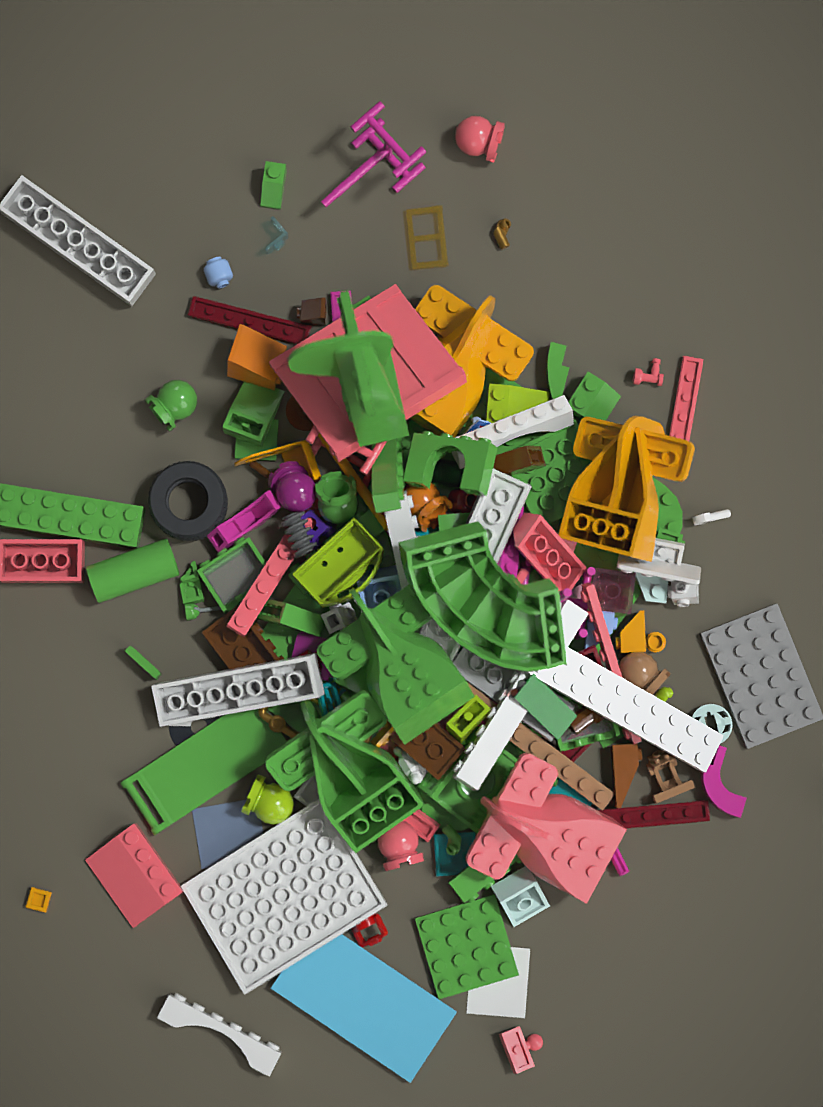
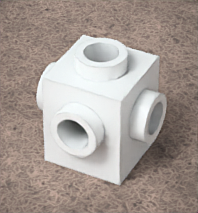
M678 580L671 581V586H668V598H671L674 605L679 607L699 604L698 584L686 585Z
M350 602L344 605L340 603L330 606V611L321 615L329 634L338 630L341 631L357 620Z

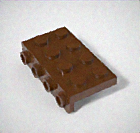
M238 604L202 632L229 669L284 659L282 655L278 657L274 653L276 647L271 640L267 639L265 641L261 634L264 631L257 622L252 624L245 637L226 627L239 607Z

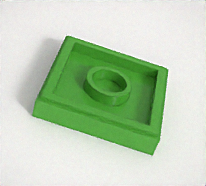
M273 420L263 447L236 438L235 459H242L252 454L277 448L279 420ZM276 455L259 460L276 461Z

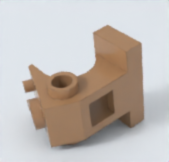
M658 750L647 757L649 761L646 764L648 772L651 776H655L661 791L652 795L655 804L695 788L692 780L684 783L680 781L674 767L678 763L671 754ZM669 767L673 778L663 782L659 770Z

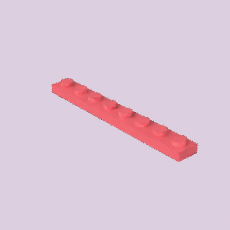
M316 497L313 505L304 512L306 513L311 509L320 518L318 498ZM307 518L308 522L304 524L305 527L313 529L316 525L315 519ZM292 535L283 536L226 626L242 637H245L294 560L293 555L297 551H292L290 547L294 543L287 541Z
M590 582L582 584L583 591L580 593L583 602L588 605L587 617L590 623L593 622L595 628L592 632L595 641L599 642L601 648L598 651L602 662H605L607 670L622 678L595 586ZM622 728L626 740L633 744L642 742L639 736Z

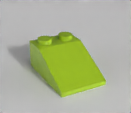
M489 384L486 421L494 423L548 402L550 392L512 385Z

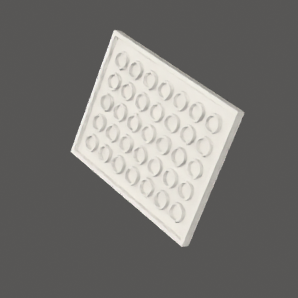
M320 799L181 885L244 995L388 906L357 853L355 854L325 815Z

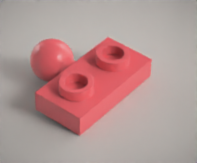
M520 1026L499 1034L513 1074L535 1066L529 1049L533 1051L541 1049L543 1039L540 1035L531 1034L527 1041H525Z

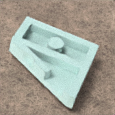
M634 572L645 602L664 604L667 602L668 581L663 580L662 577H645L641 573Z

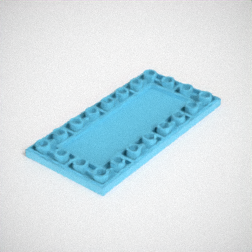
M343 934L282 971L271 987L272 990L410 1083L457 1013L456 1010Z

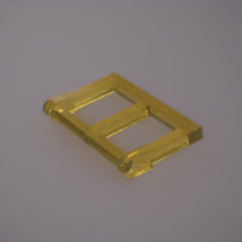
M443 206L406 209L412 270L449 266ZM437 213L439 234L414 236L412 216ZM440 240L442 260L417 263L415 242Z

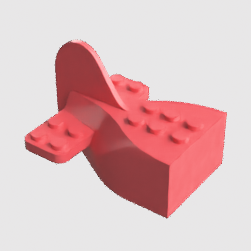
M523 753L519 756L498 796L493 797V799L482 797L480 802L487 808L488 814L466 854V862L470 867L493 879H500L505 875L516 854L520 861L537 877L587 904L627 829L612 817L575 798L563 794H548L558 776L557 769L550 763L530 753Z

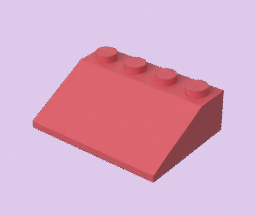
M137 823L128 827L85 860L132 928H135L184 892Z

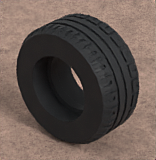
M179 461L165 467L163 471L161 470L156 475L157 477L154 478L149 489L148 505L154 522L168 536L181 541H197L207 537L211 531L222 524L228 509V495L222 480L210 467L195 461ZM185 482L200 485L207 494L208 502L204 513L193 520H182L176 517L169 507V497L172 490Z

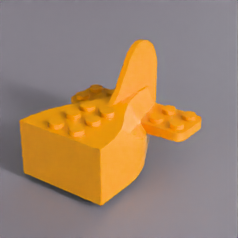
M433 285L415 310L431 331L438 335L436 336L458 366L463 368L467 382L413 415L410 419L437 436H440L441 433H446L456 438L480 401L484 387L486 367L508 381H515L532 359L534 349L530 344L491 319L495 306V298L493 296H488L479 309L476 310L443 287Z
M632 416L624 425L597 418L584 417L579 423L573 452L576 456L592 460V462L579 475L572 486L558 534L560 538L652 562L659 510L658 497L652 475L677 482L687 479L695 450L694 444L688 440L665 435L660 423L642 416Z

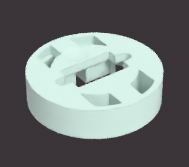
M703 705L694 712L692 718H699L698 721L706 725L704 717H707V712L714 715L718 732L724 735L720 742L721 744L731 734L732 719L729 713L719 705ZM722 712L726 717L722 718L718 713ZM728 725V731L722 733L724 727Z

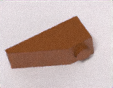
M638 744L611 746L615 808L622 807L639 766V761L642 760V750L638 748Z

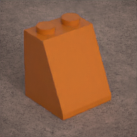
M240 324L228 358L227 377L275 390L276 384H281V380L270 366L269 361L287 351V346Z

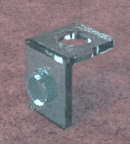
M274 216L271 217V222L281 235L265 248L268 255L273 250L278 251L285 245L284 241L289 238L288 232Z

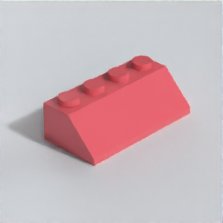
M524 513L513 528L515 547L544 579L550 578L559 588V591L567 588L572 590L587 567L540 514Z

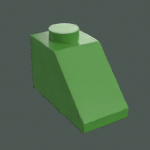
M266 161L262 182L261 207L281 209L287 173L286 164Z

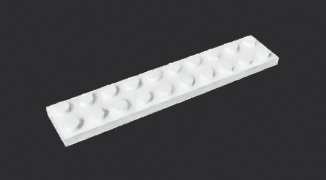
M493 469L487 496H480L469 523L479 521L486 529L489 550L493 559L498 564L532 486ZM434 619L423 625L420 634L437 642L453 662L461 645L447 634Z
M566 647L567 664L545 670L525 672L530 676L534 673L538 679L549 687L703 773H706L724 736Z

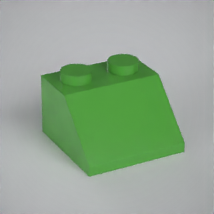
M587 372L568 403L573 410V415L580 420L584 417H592L606 421L621 396L606 382Z

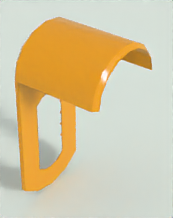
M306 440L252 454L234 463L235 466L282 454L284 462L296 461L302 465L314 482L321 479L310 443Z

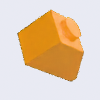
M644 610L639 611L620 631L619 637H615V647L619 649V654L646 652Z

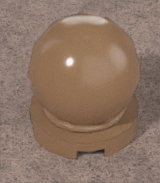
M644 652L629 653L619 663L622 678L651 695L671 675L666 668L662 672L661 670L658 671L657 662L652 656Z

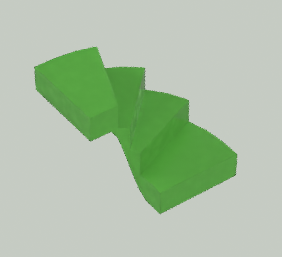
M479 521L398 542L405 577L414 595L436 623L457 643L482 659L505 668L535 671L567 664L559 588L550 578L522 585L514 575L505 573L493 559L489 550L487 531Z

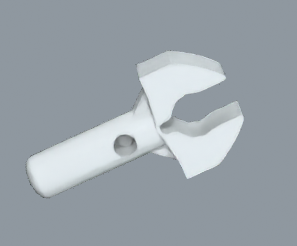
M728 509L714 513L709 512L692 517L694 526L728 518L731 516V512Z

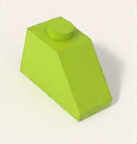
M476 694L446 723V730L460 744L478 727L491 710Z

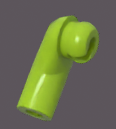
M662 687L654 696L666 702L668 698L673 696V690L670 687Z

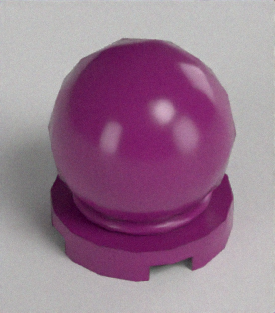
M287 461L279 465L280 468L274 474L271 472L269 476V489L277 497L280 505L289 512H302L309 509L316 499L315 482L309 477L306 469L298 462Z

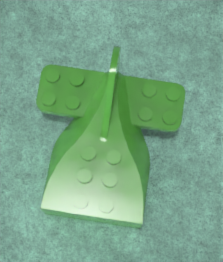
M341 291V297L337 298V302L341 312V321L345 335L312 342L297 348L289 355L288 366L293 372L299 374L339 378L343 401L349 421H353L359 447L409 436L391 356L393 348L392 336L382 331L359 332L349 291Z
M407 585L375 608H367L355 589L349 590L362 611L360 618L323 642L317 649L318 656L336 680H343L366 665L369 692L404 744L475 697L468 683L443 648L431 638L415 632L432 620L433 617L414 595L410 585Z
M365 690L359 691L324 717L320 715L309 700L300 701L308 727L269 754L265 759L267 770L286 791L294 790L315 775L317 792L325 815L355 854L424 806L417 785L409 780L397 761L382 748L363 742L387 723L386 716L372 695Z

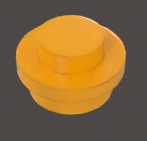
M652 632L646 637V648L649 651L657 653L664 649L666 639L663 634Z

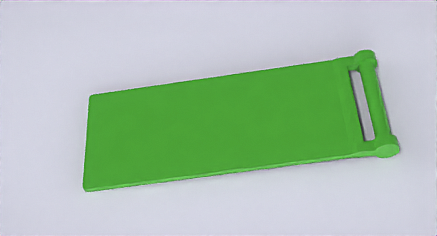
M258 709L226 714L120 784L123 789L126 788L152 828L151 832L155 836L264 764L266 757L287 743L281 732H273L269 727V723L260 718ZM135 781H139L164 820L163 823L158 824L134 787L133 783Z

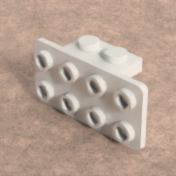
M655 538L652 562L622 554L618 556L617 568L625 573L638 572L645 577L658 576L666 581H682L686 585L699 584L701 567L681 563L685 547L684 543Z

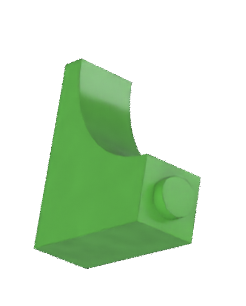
M268 599L256 618L320 637L321 631L324 628V621L321 615L288 603Z

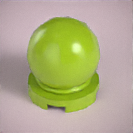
M258 774L241 813L249 815L251 811L255 812L257 818L264 823H282L293 812V797L290 791L284 790L279 784L271 783L266 785L264 782L266 777Z

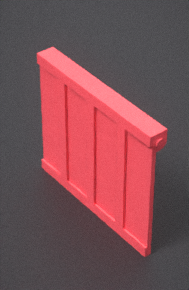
M396 284L354 309L359 332L382 331L392 336L393 348L391 356L406 420L467 382L463 368L458 366ZM341 318L269 361L277 376L327 442L331 455L335 456L338 462L362 448L359 447L353 421H349L339 378L293 372L288 366V357L294 350L303 345L345 335Z

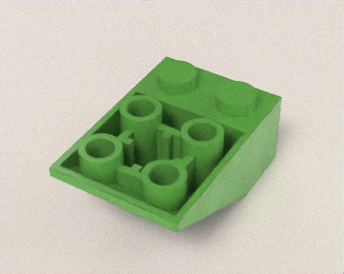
M244 382L223 424L224 433L263 447L285 391L278 388L272 390Z

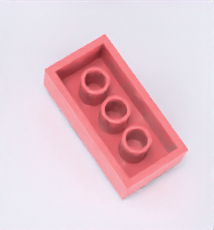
M0 539L1 583H84L85 542L82 539Z

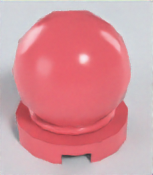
M470 116L458 124L455 135L456 144L467 155L480 156L485 154L487 156L486 161L494 163L498 154L496 153L498 143L501 144L505 123L497 121L496 125L492 126L487 119L481 116Z
M401 821L378 838V848L381 854L387 858V862L383 863L385 872L400 868L399 863L409 861L410 865L424 861L423 853L418 854L416 851L419 844L418 834L406 821Z

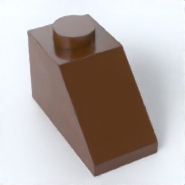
M326 298L302 300L301 306L297 307V318L301 319V324L326 326Z

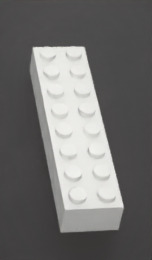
M23 175L20 176L0 203L1 214L131 307L156 275L153 268Z
M316 653L159 682L151 686L160 727L319 698L325 694Z

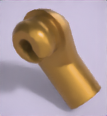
M507 218L499 220L493 232L501 250L510 246L506 234L511 227V222Z

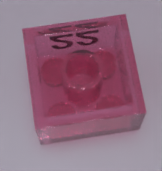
M595 567L596 572L593 575L592 584L595 586L602 611L632 614L637 572L625 573L621 570Z

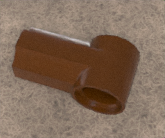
M582 705L581 709L575 712L577 717L568 729L577 735L591 724L601 722L605 717Z

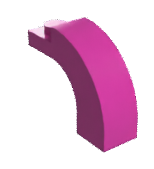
M719 745L706 773L701 772L702 787L708 800L717 809L730 816L741 818L747 798L731 793L722 784L720 770L727 748Z

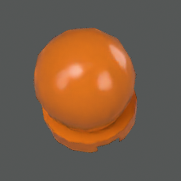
M432 483L430 489L411 487L408 484L403 489V491H407V496L412 495L414 508H410L412 516L416 515L418 527L423 532H427L429 527L432 529L438 527V515H445L448 508L453 506L446 496H440L439 490Z

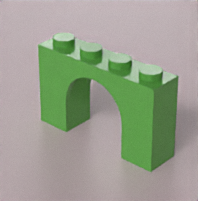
M422 431V434L414 433L403 481L411 487L430 489L437 461L448 452L459 451L462 452L465 459V468L460 488L467 494L487 496L497 447L491 443V440L486 438L472 440L468 436L454 438L446 433H441L440 436L428 431Z

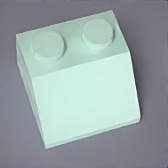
M526 866L491 886L513 927L550 907L538 882Z

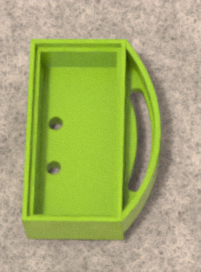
M354 517L293 573V576L322 608L337 605L353 598L351 594L342 598H338L337 595L353 586L363 576L369 565H374L370 576L355 591L359 594L370 584L380 567L384 550ZM339 548L343 549L341 553L338 552ZM324 562L328 563L326 567L322 566Z

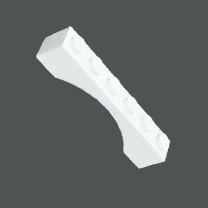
M565 395L461 436L471 437L472 440L486 438L498 447L509 440L525 434L541 431L556 432L574 425L573 410ZM452 451V455L459 468H464L465 459L462 452Z
M178 993L168 996L157 1017L158 1019L175 1028L198 1025L222 1032L241 1048L247 1057L250 1067L270 1076L282 1053L279 1051L280 1047L270 1041L267 1044L260 1041L261 1037L253 1032L247 1034L241 1031L242 1027L234 1022H231L229 1025L222 1021L224 1017L214 1012L211 1015L204 1012L205 1007L195 1002L193 1005L185 1002L187 998Z

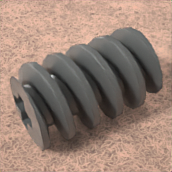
M304 511L292 513L281 519L285 520L281 524L282 527H289L285 530V535H292L287 541L294 543L290 547L292 551H297L293 555L294 558L303 557L316 551L313 550V547L317 545V542H310L314 535H307L311 527H304L308 519L300 518L305 514Z

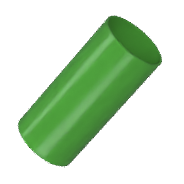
M167 538L86 566L87 574L98 603L180 575Z

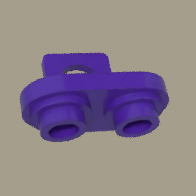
M310 509L301 519L311 517L316 521L318 529L316 531L310 529L307 532V535H314L310 542H317V545L313 547V550H316L321 545L320 538L322 536L329 538L336 532L334 524L330 522L324 523Z

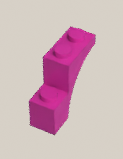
M269 490L244 510L217 526L207 537L219 553L223 549L234 545L245 534L262 526L282 506Z

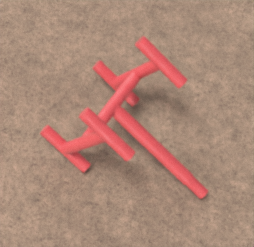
M313 426L305 439L308 443L312 444L311 449L314 457L321 446L325 447L318 437L319 431L315 426ZM387 441L376 443L373 450L365 446L357 450L358 453L367 457L366 461L353 454L346 457L349 462L361 468L360 472L365 475L362 481L366 487L369 486L372 478V466Z

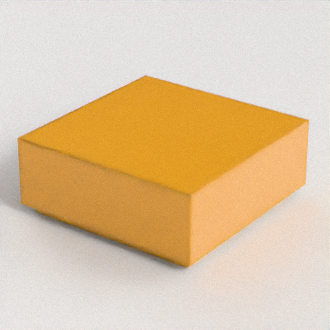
M31 887L26 908L47 913L52 892Z

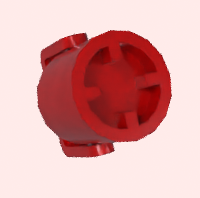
M376 913L351 928L361 947L373 946L381 942L382 938L388 935L380 915ZM376 923L381 934H376L365 941L360 931Z

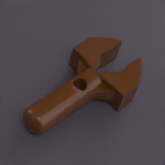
M257 461L249 463L252 469L266 479H269L271 471L267 470Z

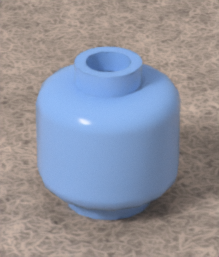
M221 257L208 260L203 269L208 284L217 286L218 289L228 286V281L233 277L229 262Z

